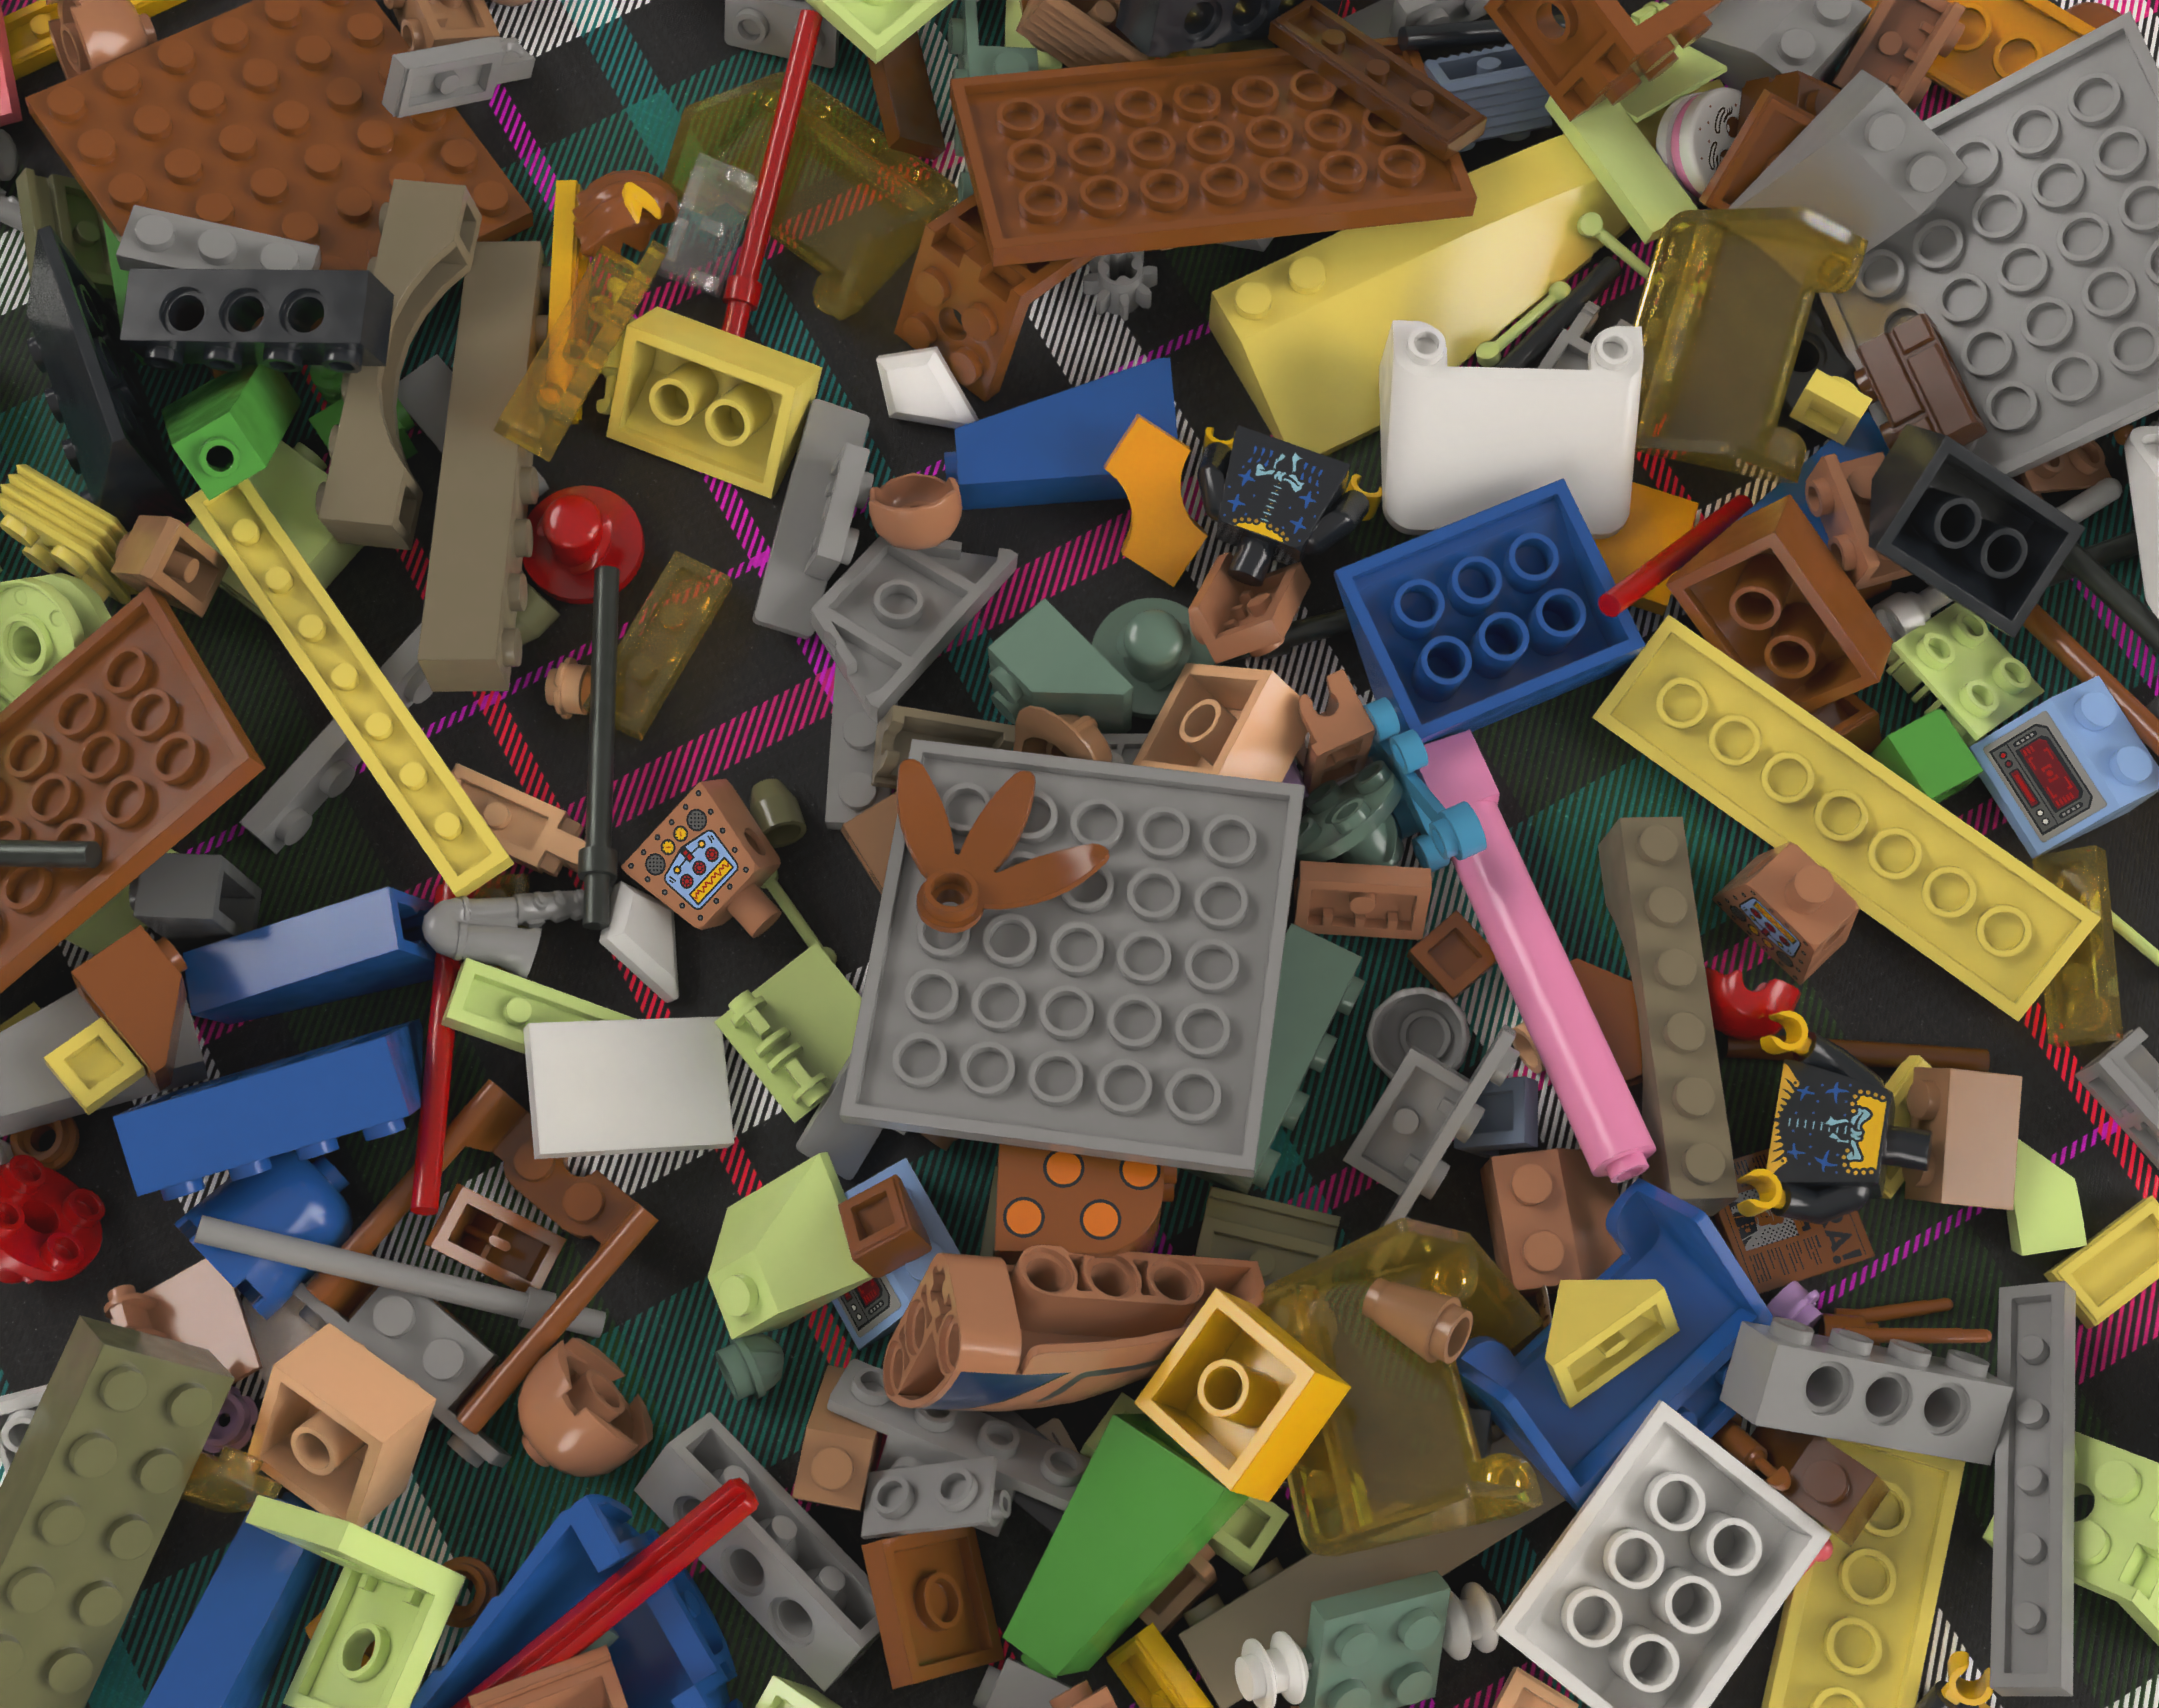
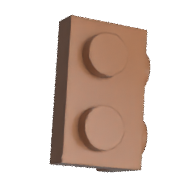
M1879 0L1830 84L1842 90L1862 69L1887 84L1914 111L1931 85L1932 80L1925 75L1937 55L1946 58L1960 39L1965 25L1960 23L1959 19L1966 7L1956 1L1949 3L1946 0Z
M1231 552L1219 555L1216 558L1188 609L1189 623L1194 637L1200 644L1206 645L1216 664L1250 653L1252 657L1263 656L1272 652L1284 642L1285 635L1294 616L1298 613L1299 606L1311 584L1301 562L1267 573L1263 585L1255 587L1241 583L1228 575L1227 571L1233 559Z

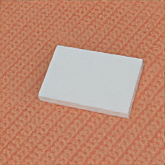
M721 1016L528 1023L523 1032L534 1159L723 1149L733 1145L734 1134L723 1033L714 1023Z

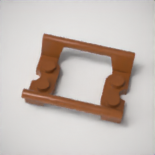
M490 1079L446 1127L442 1172L465 1146L493 1152L504 1161L505 1176L519 1193L569 1234L579 1239H596L601 1244L591 1260L504 1362L496 1368L492 1366L455 1410L457 1411L456 1419L475 1435L479 1433L524 1380L537 1361L547 1353L659 1221L598 1170L584 1177L575 1176L569 1171V1157L534 1159L531 1114ZM415 1164L341 1246L342 1249L374 1256L372 1252L410 1210ZM319 1272L306 1286V1289L321 1302L351 1319L379 1286ZM432 1299L447 1313H449L454 1319H456L461 1325H463L467 1330H469L474 1336H476L481 1342H483L482 1339L474 1331H472L466 1324H464L459 1318H457L438 1300Z

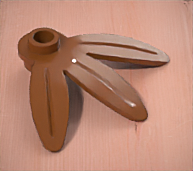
M905 759L899 764L897 810L900 826L909 852L920 873L926 879L918 890L916 908L922 921L934 930L944 933L962 932L973 927L981 919L984 909L1018 908L1053 899L1072 890L1095 874L1107 863L1110 857L1109 851L1100 844H1085L1038 856L996 873L1014 850L1026 826L1034 798L1036 784L1034 774L1030 771H1019L1004 783L976 819L966 837L960 854H955L952 832L946 811L927 771L915 759ZM945 902H954V903H957L958 905H957V906H946V905H943V903H945Z

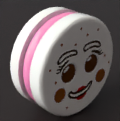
M1721 87L1682 96L1668 107L1660 121L1656 137V152L1696 206L1704 205L1699 199L1737 136L1742 93L1737 89Z

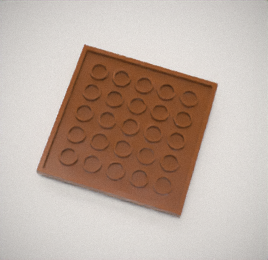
M253 0L25 98L29 113L119 242H121L133 206L138 205L320 246L322 257L319 270H367L369 260L372 257H377L381 239L379 213L382 204L389 202L394 179L466 185L482 215L477 242H499L533 226V211L455 107L397 118L396 116L393 117L382 105L392 56L409 52L408 49L411 47L375 0ZM203 317L195 323L193 329L201 323ZM263 317L254 323L251 330L259 326ZM324 317L319 318L312 325L310 332L322 323ZM207 367L214 378L227 373V371Z

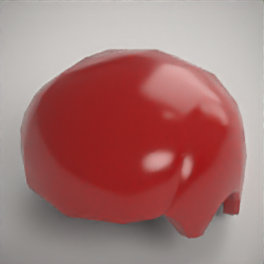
M1705 967L1713 1026L1730 1037L1751 1041L1760 1040L1761 1037L1773 1036L1779 1033L1783 1026L1778 1022L1770 1020L1768 1016L1788 1010L1794 1011L1801 996V992L1797 987L1783 980L1774 978L1769 980L1768 983L1758 985L1754 991H1750L1744 986L1743 973L1740 970L1724 975L1712 968Z

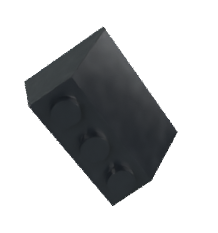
M1906 424L1872 478L1869 547L2015 638L2085 530V527L1949 436L1910 424Z

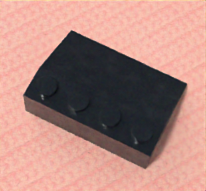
M49 225L38 229L27 306V315L34 337L27 339V345L39 370L42 373H48L52 387L44 390L47 403L56 420L60 424L65 422L70 437L62 440L63 450L77 475L83 474L87 490L81 491L80 496L115 516L127 532L132 530L139 515L170 516L177 520L189 517L130 348L120 341L121 329L118 315L53 228Z

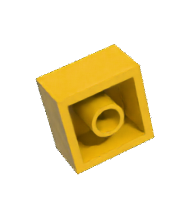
M1215 1288L1137 1397L1134 1404L1230 1491L1270 1502L1352 1386L1254 1304Z

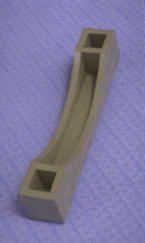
M394 179L389 202H384L381 206L379 213L380 244L377 257H372L369 260L367 270L394 294L386 366H362L361 371L358 373L343 374L341 393L344 405L340 423L332 427L329 436L328 446L331 463L327 481L319 485L316 493L318 519L338 543L403 550L412 549L423 491L409 469L399 439L396 409L399 380L409 346L425 317L447 290L471 271L482 215L466 185Z
M1683 817L1619 818L1599 843L1598 851L1605 903L1616 924L1625 949L1638 1011L1643 1076L1642 1118L1656 1146L1655 1153L1647 1159L1649 1168L1642 1173V1178L1654 1186L1703 1210L1708 1216H1713L1739 1198Z

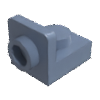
M1526 1076L1506 1078L1500 1087L1489 1081L1476 1101V1104L1483 1107L1485 1112L1465 1144L1454 1138L1455 1149L1483 1158L1499 1156V1150L1538 1147V1081Z

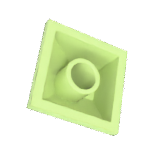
M828 1152L818 1153L727 1208L708 1273V1279L731 1339L784 1328L874 1278L852 1260L838 1204L847 1199Z

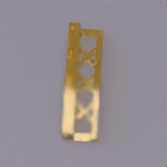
M652 240L643 258L637 265L608 247L601 245L499 417L493 431L519 444L544 460L551 461L626 330L627 325L649 290L669 251L667 247Z

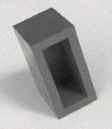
M165 853L130 883L129 902L134 911L133 916L162 937L167 938L177 948L197 949L257 929L262 889L222 855Z

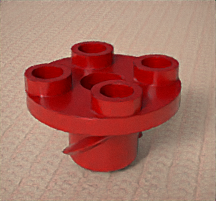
M581 485L568 487L542 500L527 518L531 521L533 529V552L531 557H523L522 562L534 584L545 594L556 600L571 604L593 603L594 570L599 566H613L619 569L620 593L632 581L641 566L645 550L642 526L632 507L622 497L612 491L596 486Z
M20 1154L14 1156L8 1163L0 1165V1282L14 1284L24 1281L27 1284H31L36 1280L61 1281L72 1278L82 1272L96 1257L102 1243L100 1220L105 1214V1207L99 1196L88 1189L79 1188L62 1174L44 1167L39 1160L29 1155Z

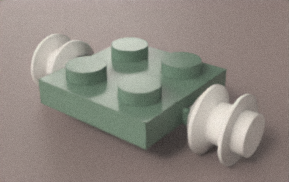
M1437 1570L1311 1602L1306 1648L1301 1649L1284 1631H1278L1273 1634L1270 1649L1265 1650L1258 1640L1254 1638L1247 1639L1243 1644L1241 1657H1238L1235 1661L1236 1681L1243 1697L1247 1701L1253 1700L1258 1708H1274L1278 1693H1282L1289 1703L1293 1705L1299 1704V1708H1398L1405 1705H1413L1435 1697L1442 1647L1455 1660L1466 1659L1470 1654L1472 1643L1483 1653H1489L1496 1649L1499 1634L1493 1628L1503 1616L1497 1599L1492 1594L1487 1593L1476 1582H1469L1463 1586L1459 1600Z

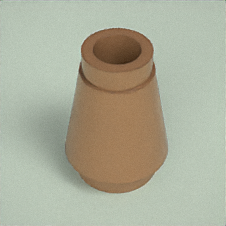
M1378 1278L1371 1285L1363 1302L1362 1312L1365 1317L1373 1320L1377 1325L1429 1363H1433L1438 1359L1447 1364L1455 1361L1463 1351L1473 1325L1472 1312L1461 1307L1459 1298L1397 1282H1389L1383 1278Z

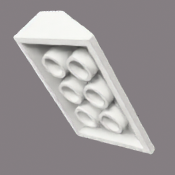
M1659 1400L1493 1630L1590 1708H1709L1832 1534L1665 1402Z

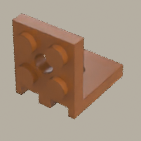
M1489 0L1483 8L1571 122L1606 98L1612 106L1616 105L1642 83L1639 78L1642 75L1651 82L1663 74L1679 59L1674 53L1678 45L1682 49L1688 47L1712 27L1713 24L1708 16L1724 0H1677L1637 26L1617 0ZM1552 4L1562 12L1565 19V28L1561 27L1554 19Z
M972 194L925 226L894 333L916 350L937 346L957 382L986 402L1000 391L1029 304L1096 256L993 267L975 195ZM953 309L962 315V325L956 319Z

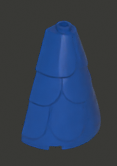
M590 1494L575 1502L570 1509L559 1514L502 1593L490 1600L446 1665L432 1671L415 1695L410 1708H451L660 1537V1535L653 1528L639 1534L626 1522L633 1517L631 1509L611 1497ZM686 1568L613 1626L619 1638L608 1649L628 1708H743V1704L737 1698L730 1702L726 1683L737 1676L734 1662L722 1631L708 1603Z

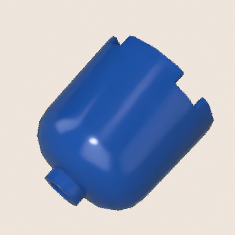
M289 1151L269 1157L272 1169L240 1180L231 1181L229 1178L174 1224L234 1288L237 1287L251 1303L252 1307L266 1321L294 1295L292 1292L301 1282L305 1284L318 1271L195 1243L194 1239L201 1216L205 1215L341 1248L350 1237L353 1226L351 1208L340 1193L350 1183L323 1155L313 1163L308 1159L298 1161L296 1151Z

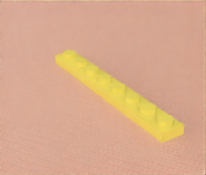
M247 478L210 501L202 489L186 498L187 504L456 897L467 896L514 865L508 853L250 480Z

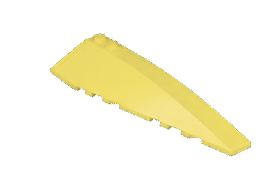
M1720 79L1704 84L1689 94L1705 92L1725 86ZM1671 104L1638 123L1634 121L1655 151L1660 121ZM1565 134L1467 173L1477 196L1473 216L1341 230L1211 292L1208 327L1274 438L1327 456L1380 430L1379 366L1393 320L1421 321L1438 329L1443 334L1446 342L1447 366L1459 367L1476 353V349L1480 344L1487 341L1494 342L1503 329L1515 319L1525 316L1546 298L1549 288L1553 283L1558 281L1566 282L1589 263L1593 254L1604 246L1594 236L1587 238L1580 235L1577 229V222L1582 215L1589 212L1599 214L1603 220V228L1616 239L1630 228L1631 225Z

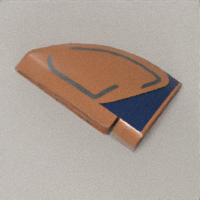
M1036 1245L1027 1248L1021 1254L1016 1265H1007L1001 1257L938 1253L930 1263L887 1346L883 1362L885 1393L891 1401L907 1408L957 1411H1012L1077 1402L1115 1390L1155 1374L1215 1288L1248 1301L1260 1308L1265 1299L1266 1290L1258 1261L1130 1251L1111 1258H1095L1090 1255L1069 1253L1062 1246Z

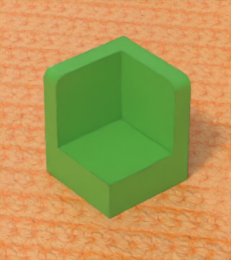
M1936 709L1887 735L1870 754L1875 760L1937 803L1964 790L1984 771L1945 712L1941 709Z

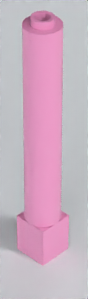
M1467 730L1425 744L1424 747L1429 763L1427 766L1414 772L1445 809L1463 801L1467 802L1476 813L1483 828L1487 843L1486 850L1461 861L1455 856L1450 859L1590 1170L1595 1177L1609 1176L1612 1183L1630 1180L1649 1168L1647 1159L1655 1153L1656 1146L1498 808L1500 792L1471 730Z

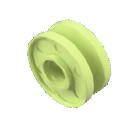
M56 573L0 582V696L9 704L111 618L99 594L82 579L65 573Z

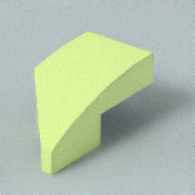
M2018 1139L2013 1210H2006L2011 1251L2021 1256L2087 1246L2075 1178Z

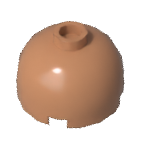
M46 0V5L58 3L59 19L48 21L57 58L67 80L157 42L156 32L151 19L146 13L138 14L130 0Z
M571 1338L566 1344L562 1340L540 1358L524 1378L519 1391L518 1417L524 1433L522 1435V1444L528 1455L543 1467L551 1465L565 1474L577 1477H594L608 1474L625 1464L653 1439V1424L640 1395L637 1394L629 1405L612 1382L625 1376L620 1368L598 1348L580 1338Z

